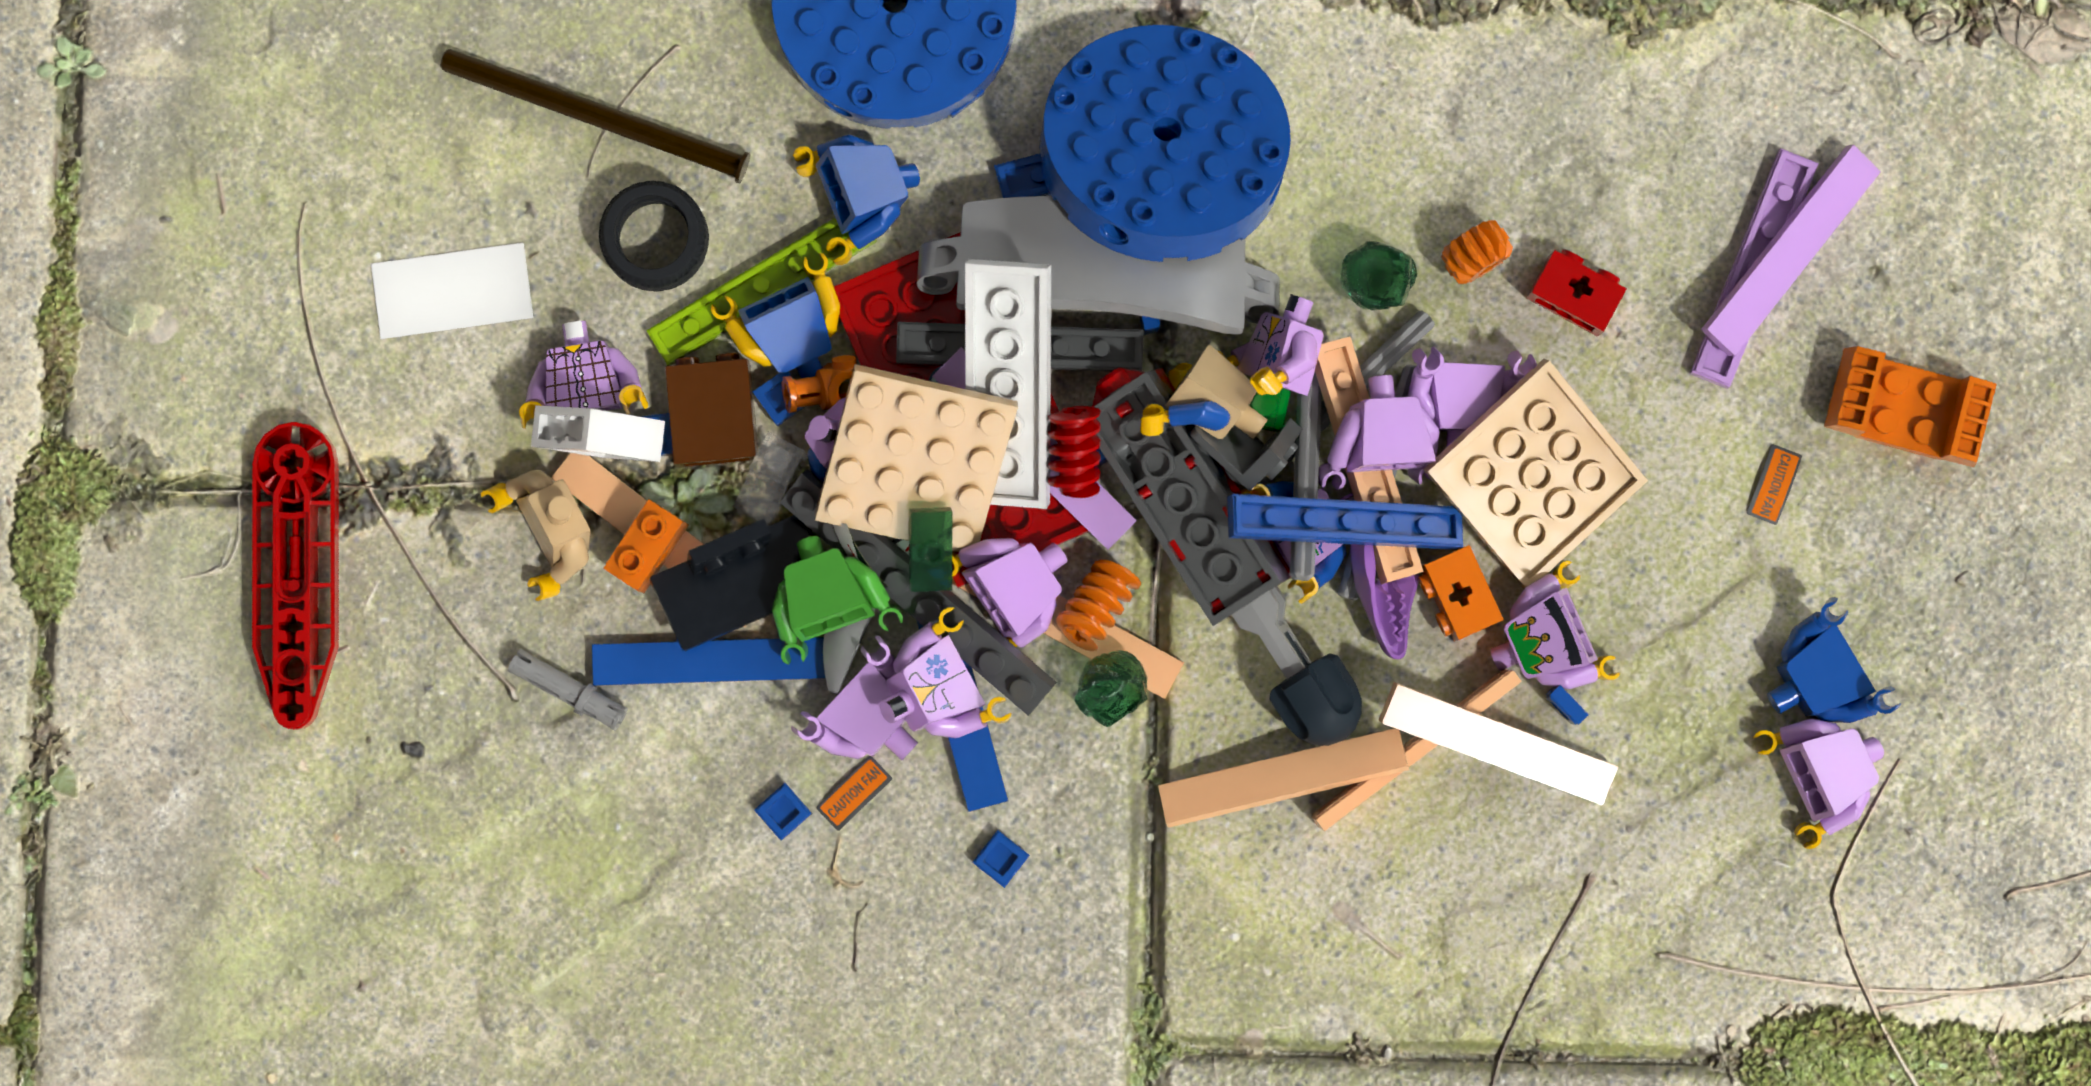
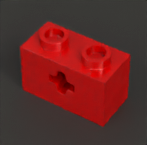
M1565 249L1561 253L1554 250L1548 256L1526 299L1598 337L1605 331L1627 288L1619 285L1620 279L1616 275L1603 269H1598L1595 272L1582 265L1584 259L1579 255ZM1577 282L1583 284L1582 292L1584 294L1579 298L1573 296L1574 288L1572 286Z

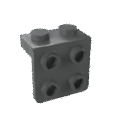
M1290 418L1265 444L1257 437L1254 439L1250 438L1236 426H1233L1223 439H1217L1196 425L1190 434L1201 452L1212 456L1225 468L1226 474L1232 481L1242 484L1250 491L1265 476L1272 480L1286 466L1287 460L1299 447L1294 441L1302 431V428Z

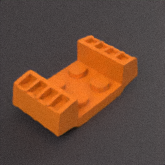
M1854 346L1843 349L1824 427L1852 435L1859 439L1929 458L1975 467L1996 390V383L1973 376L1960 380L1886 360V353L1864 347Z

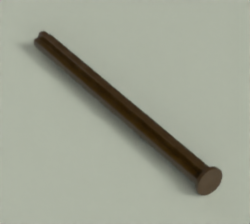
M447 49L442 56L440 67L447 73L735 177L736 183L740 184L747 171L751 156L749 152L740 155L452 49Z

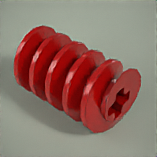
M1072 406L1048 415L1049 422L1060 424V428L1048 431L1049 438L1060 440L1059 444L1048 447L1049 454L1060 456V459L1048 463L1049 470L1059 472V475L1048 478L1049 486L1059 488V491L1064 496L1088 498L1100 492V486L1096 482L1100 478V470L1096 465L1101 460L1099 452L1096 451L1101 445V440L1096 435L1101 429V424L1096 419L1101 413L1099 408Z

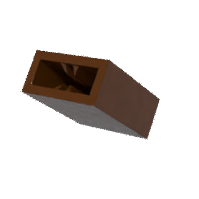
M726 353L716 355V362L700 363L699 357H684L675 359V366H665L674 465L678 468L759 460L751 364L748 359H740L739 353Z

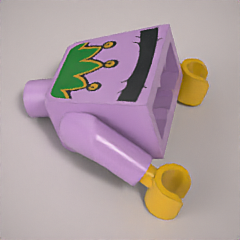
M1571 561L1562 562L1554 569L1553 575L1547 574L1525 587L1510 609L1511 621L1504 625V631L1509 641L1491 648L1493 661L1500 671L1519 664L1526 679L1536 677L1542 685L1552 687L1561 685L1564 689H1573L1594 683L1597 679L1615 680L1619 677L1620 672L1609 675L1604 672V663L1608 660H1614L1616 657L1600 656L1597 658L1567 588L1572 587L1580 580V575L1573 580H1567L1562 575V569L1572 563Z

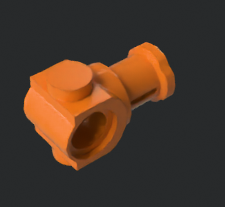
M851 355L832 358V363H827L823 369L817 370L813 377L793 379L791 376H784L782 394L787 412L793 413L799 407L820 405L822 410H828L839 400L845 398L847 393L839 394V386L844 380L851 379L854 365L857 364L856 357Z

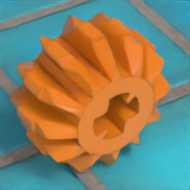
M1488 220L1475 227L1473 226L1470 230L1452 240L1449 245L1444 247L1441 257L1446 264L1445 268L1450 276H1453L1458 284L1473 282L1479 277L1481 278L1502 264L1504 260L1510 257L1513 246L1508 240L1509 236L1504 228H1501L1496 220Z

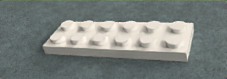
M969 259L965 263L966 390L1015 400L1018 403V410L990 505L1047 509L1050 504V486L1048 484V478L1050 477V470L1048 468V463L1050 462V454L1048 453V447L1050 446V438L1048 437L1050 422L1048 421V415L1050 414L1051 264Z

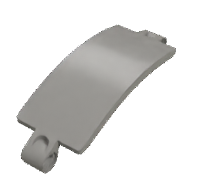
M1052 196L1011 197L967 202L962 208L960 237L925 242L919 248L917 287L926 294L943 295L952 291L958 282L956 306L960 310H965V263L969 259L1051 264V309L1097 310L1146 316L1224 334H1241L1244 329V318L1251 323L1258 324L1264 312L1279 316L1280 279L1277 274L1245 262V239L1242 241L1238 239L1223 247L1220 253L1206 258L1187 261V257L1164 258L1163 262L1142 260L1110 250L1082 233L1068 220V213L1062 208L1057 199L1053 200Z

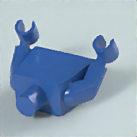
M1837 597L1829 598L1822 607L1821 612L1813 613L1792 629L1781 651L1783 661L1777 666V670L1785 683L1767 693L1771 705L1778 714L1798 704L1805 716L1816 715L1819 720L1827 722L1852 723L1874 716L1878 711L1883 714H1889L1900 708L1901 703L1895 706H1888L1883 701L1885 693L1896 690L1892 686L1878 691L1874 697L1871 696L1876 690L1837 627L1845 620L1849 611L1846 610L1840 616H1835L1829 611V607L1837 602Z

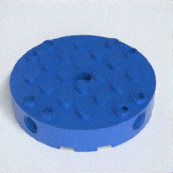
M772 0L773 20L780 45L786 60L802 86L816 100L836 114L856 123L883 129L911 126L916 128L933 124L948 118V115L969 103L982 90L985 91L999 73L1008 56L1017 20V0H904L907 4L906 7L894 13L885 10V3L889 0Z
M1146 25L1116 31L1095 40L1074 55L1062 68L1049 91L1046 101L1039 149L1042 161V174L1053 200H1058L1062 208L1068 213V220L1082 233L1108 249L1126 256L1155 262H1163L1164 258L1187 257V261L1220 253L1223 247L1238 239L1242 241L1266 218L1280 190L1289 157L1291 137L1287 111L1277 88L1260 66L1244 52L1232 44L1202 31L1172 25Z

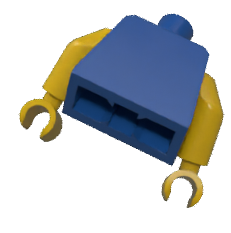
M819 253L823 267L816 271L809 268L808 260L805 257L803 269L809 277L814 278L812 283L809 277H806L738 310L737 303L732 298L724 296L730 303V311L726 315H720L716 306L711 305L712 314L727 323L725 329L742 355L764 367L774 365L780 374L796 368L801 378L813 377L817 370L823 369L818 357L832 349L829 338L837 332L840 303L832 279L826 277L825 274L828 267L826 255Z

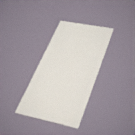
M524 242L371 263L380 339L533 318Z

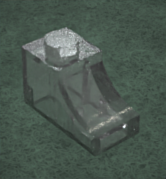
M768 431L749 467L748 475L733 508L757 521L765 519L767 525L770 526L782 505L780 501L793 485L808 457L805 450Z

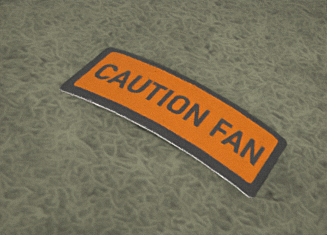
M1774 444L1771 445L1761 477L1746 512L1748 515L1774 525L1778 523L1798 471L1802 455Z
M869 756L817 806V810L839 831L892 780V777L872 756Z

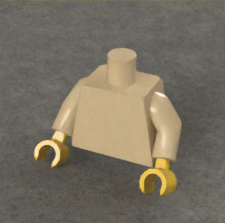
M531 470L506 482V484L498 483L481 492V497L489 494L494 499L495 507L488 510L490 513H495L512 504L513 499L516 500L551 566L550 573L530 578L527 586H540L541 592L536 597V601L557 596L560 592V584L566 583L587 564L590 545L589 526L565 481L561 479L553 482L551 477L544 471Z

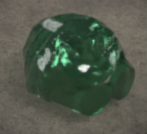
M1367 241L1365 244L1347 253L1342 262L1340 281L1347 296L1364 310L1376 311L1403 306L1407 300L1409 290L1416 281V263L1411 255L1405 254L1402 250L1386 243Z
M1123 650L1096 656L1089 660L1083 668L1074 702L1086 716L1093 717V719L1105 727H1111L1127 714L1133 713L1148 699L1146 695L1148 677L1143 664L1133 654Z

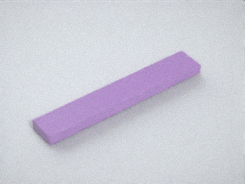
M1847 145L1702 327L1701 330L1728 356L1737 355L1880 174L1881 171L1855 145Z
M1784 149L1778 150L1714 312L1805 199L1819 163ZM1705 334L1689 374L1723 388H1730L1748 341L1736 356H1728Z
M961 347L932 377L940 384L966 389L965 350ZM1050 438V445L1059 444L1055 439ZM1050 454V461L1060 459V456ZM1050 470V477L1059 475V472ZM1100 484V492L1088 498L1067 497L1061 494L1059 488L1050 486V493L1107 550L1137 521Z

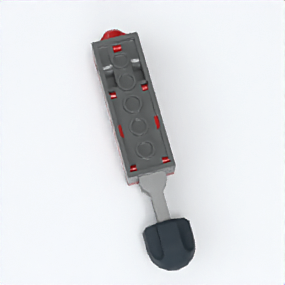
M1120 367L1110 372L1097 382L1092 407L1099 408L1101 411L1099 417L1096 418L1101 424V429L1096 434L1101 440L1099 448L1210 623L1214 626L1233 616L1241 629L1260 636L1286 677L1284 681L1271 690L1269 699L1286 726L1299 739L1312 745L1330 746L1345 740L1356 729L1362 715V698L1357 685L1338 655L1329 653L1312 662L1285 621L1286 599L1278 586L1291 578L1290 568L1273 541L1228 538L1227 497L1232 494H1241L1236 483L1228 477L1225 468L1212 456H1208L1198 449L1190 434L1191 430L1195 427L1194 424L1171 426L1170 422H1164V431L1157 436H1146L1140 431L1141 418L1146 406L1158 404L1164 408V411L1169 410L1165 405L1176 390L1162 368L1141 372Z

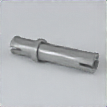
M523 649L518 650L517 655L513 657L508 667V672L530 682L532 685L574 707L575 713L580 716L586 714L614 731L618 729V724L621 725L627 714V707L597 692L598 688L589 683L586 686L574 680L565 673L533 657Z

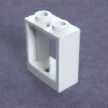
M535 405L531 447L608 459L660 462L665 421L591 408Z

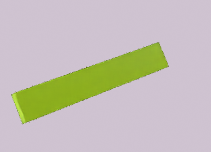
M833 218L646 330L667 366L674 364L675 359L686 357L727 332L725 329L727 323L712 314V304L716 306L720 315H726L730 311V303L724 296L732 298L737 303L738 310L809 277L803 269L805 257L808 260L809 268L815 271L820 270L823 267V263L819 253H823L828 259L826 270L828 272L838 266L833 261L845 253V247L837 246L828 252L826 250L827 243L835 237L847 239L849 232L842 234L836 218ZM877 239L861 249L857 247L852 249V257L875 244Z

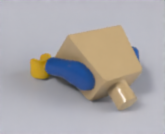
M1208 345L1193 365L1180 363L1169 371L1168 378L1176 389L1165 405L1169 410L1164 411V408L1158 404L1146 406L1141 418L1140 431L1146 436H1157L1164 431V422H1170L1171 426L1194 424L1217 439H1223L1231 428L1236 426L1250 438L1254 439L1268 419L1249 406L1257 392L1251 385L1250 380L1215 348Z

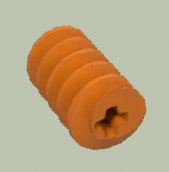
M1097 560L1093 563L1091 573L1086 574L1082 580L1083 585L1076 588L1073 594L1074 598L1068 600L1065 605V611L1060 612L1056 618L1057 626L1069 641L1077 647L1091 652L1098 650V646L1091 638L1104 640L1107 636L1105 630L1100 625L1113 628L1116 621L1110 613L1115 615L1123 613L1124 607L1118 600L1130 602L1133 598L1132 593L1126 587L1138 590L1141 586L1139 578L1134 573L1109 560Z

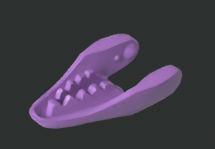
M1351 544L1350 554L1355 588L1376 639L1387 656L1393 659H1402L1407 650L1409 618L1418 587L1419 574L1381 584L1379 578L1375 579L1376 562L1373 545Z

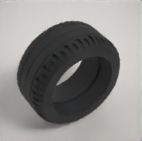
M644 181L621 190L606 206L599 224V243L607 264L620 279L635 288L658 292L676 288L696 274L703 264L708 251L709 231L703 213L688 193L667 182ZM651 204H664L675 208L684 217L689 233L687 244L682 254L671 264L658 269L637 267L625 257L620 245L621 231L628 217L639 208Z

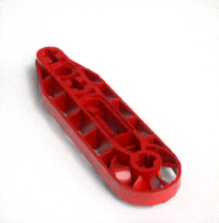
M290 422L277 425L264 434L255 448L252 463V649L275 719L284 728L300 730L310 726L318 715L339 648V463L336 448L327 435L309 424ZM299 428L300 445L291 443L292 429ZM325 443L328 449L315 456L310 451ZM270 446L277 451L273 454L266 450V447ZM295 454L304 461L302 468L296 467L298 472L288 468L289 460L295 461L293 457ZM317 473L326 478L325 481L315 477V474ZM261 488L265 493L273 497V501L261 502ZM330 489V501H318V498L326 494ZM288 503L294 505L304 504V511L288 513ZM318 507H330V542H318ZM261 508H273V542L261 543ZM287 521H293V537H289V578H293V580H287ZM304 521V580H299V578H302V537H299V522ZM261 548L273 549V583L261 584ZM318 548H330V583H318ZM330 588V624H318V589ZM261 589H273L272 625H261ZM295 621L303 622V630L296 631V634L288 631L289 624H294ZM330 629V649L325 665H318V630ZM261 630H273V666L266 665L261 650ZM287 644L295 646L296 644L304 645V651L287 650ZM294 657L301 658L304 663V672L297 679L290 678L287 672L288 663ZM318 670H323L318 684ZM268 671H273L272 681ZM287 685L295 687L304 686V692L287 691ZM295 703L303 705L304 708L303 713H297L296 716L288 714V706H293Z

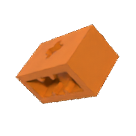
M648 499L603 569L635 590L645 593L651 584V576L659 572L689 524Z
M1470 545L1422 566L1423 575L1418 577L1419 583L1426 598L1429 600L1434 597L1440 610V613L1435 614V617L1445 637L1451 635L1455 642L1504 620ZM1452 584L1458 590L1464 588L1467 591L1468 596L1462 599L1463 607L1459 601L1451 602L1448 595L1454 592Z

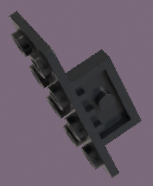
M793 515L770 526L767 525L765 519L759 520L689 550L686 562L651 576L650 583L682 651H688L773 614L772 606L778 585L785 580L784 568L787 565L801 561L797 543L804 538L810 537L805 524Z

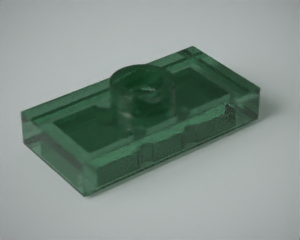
M951 507L909 509V589L911 592L952 590L953 511Z

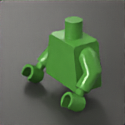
M810 536L797 543L801 561L787 565L784 568L785 580L778 585L772 606L779 638L785 641V646L781 652V659L784 663H791V657L788 652L789 648H797L804 662L808 655V646L804 641L875 616L873 609L876 608L879 610L878 622L882 629L889 631L886 623L883 621V616L887 612L896 613L902 624L903 616L901 610L897 606L888 603L890 600L889 594L877 573L855 556L844 557L839 548L824 552L820 537Z

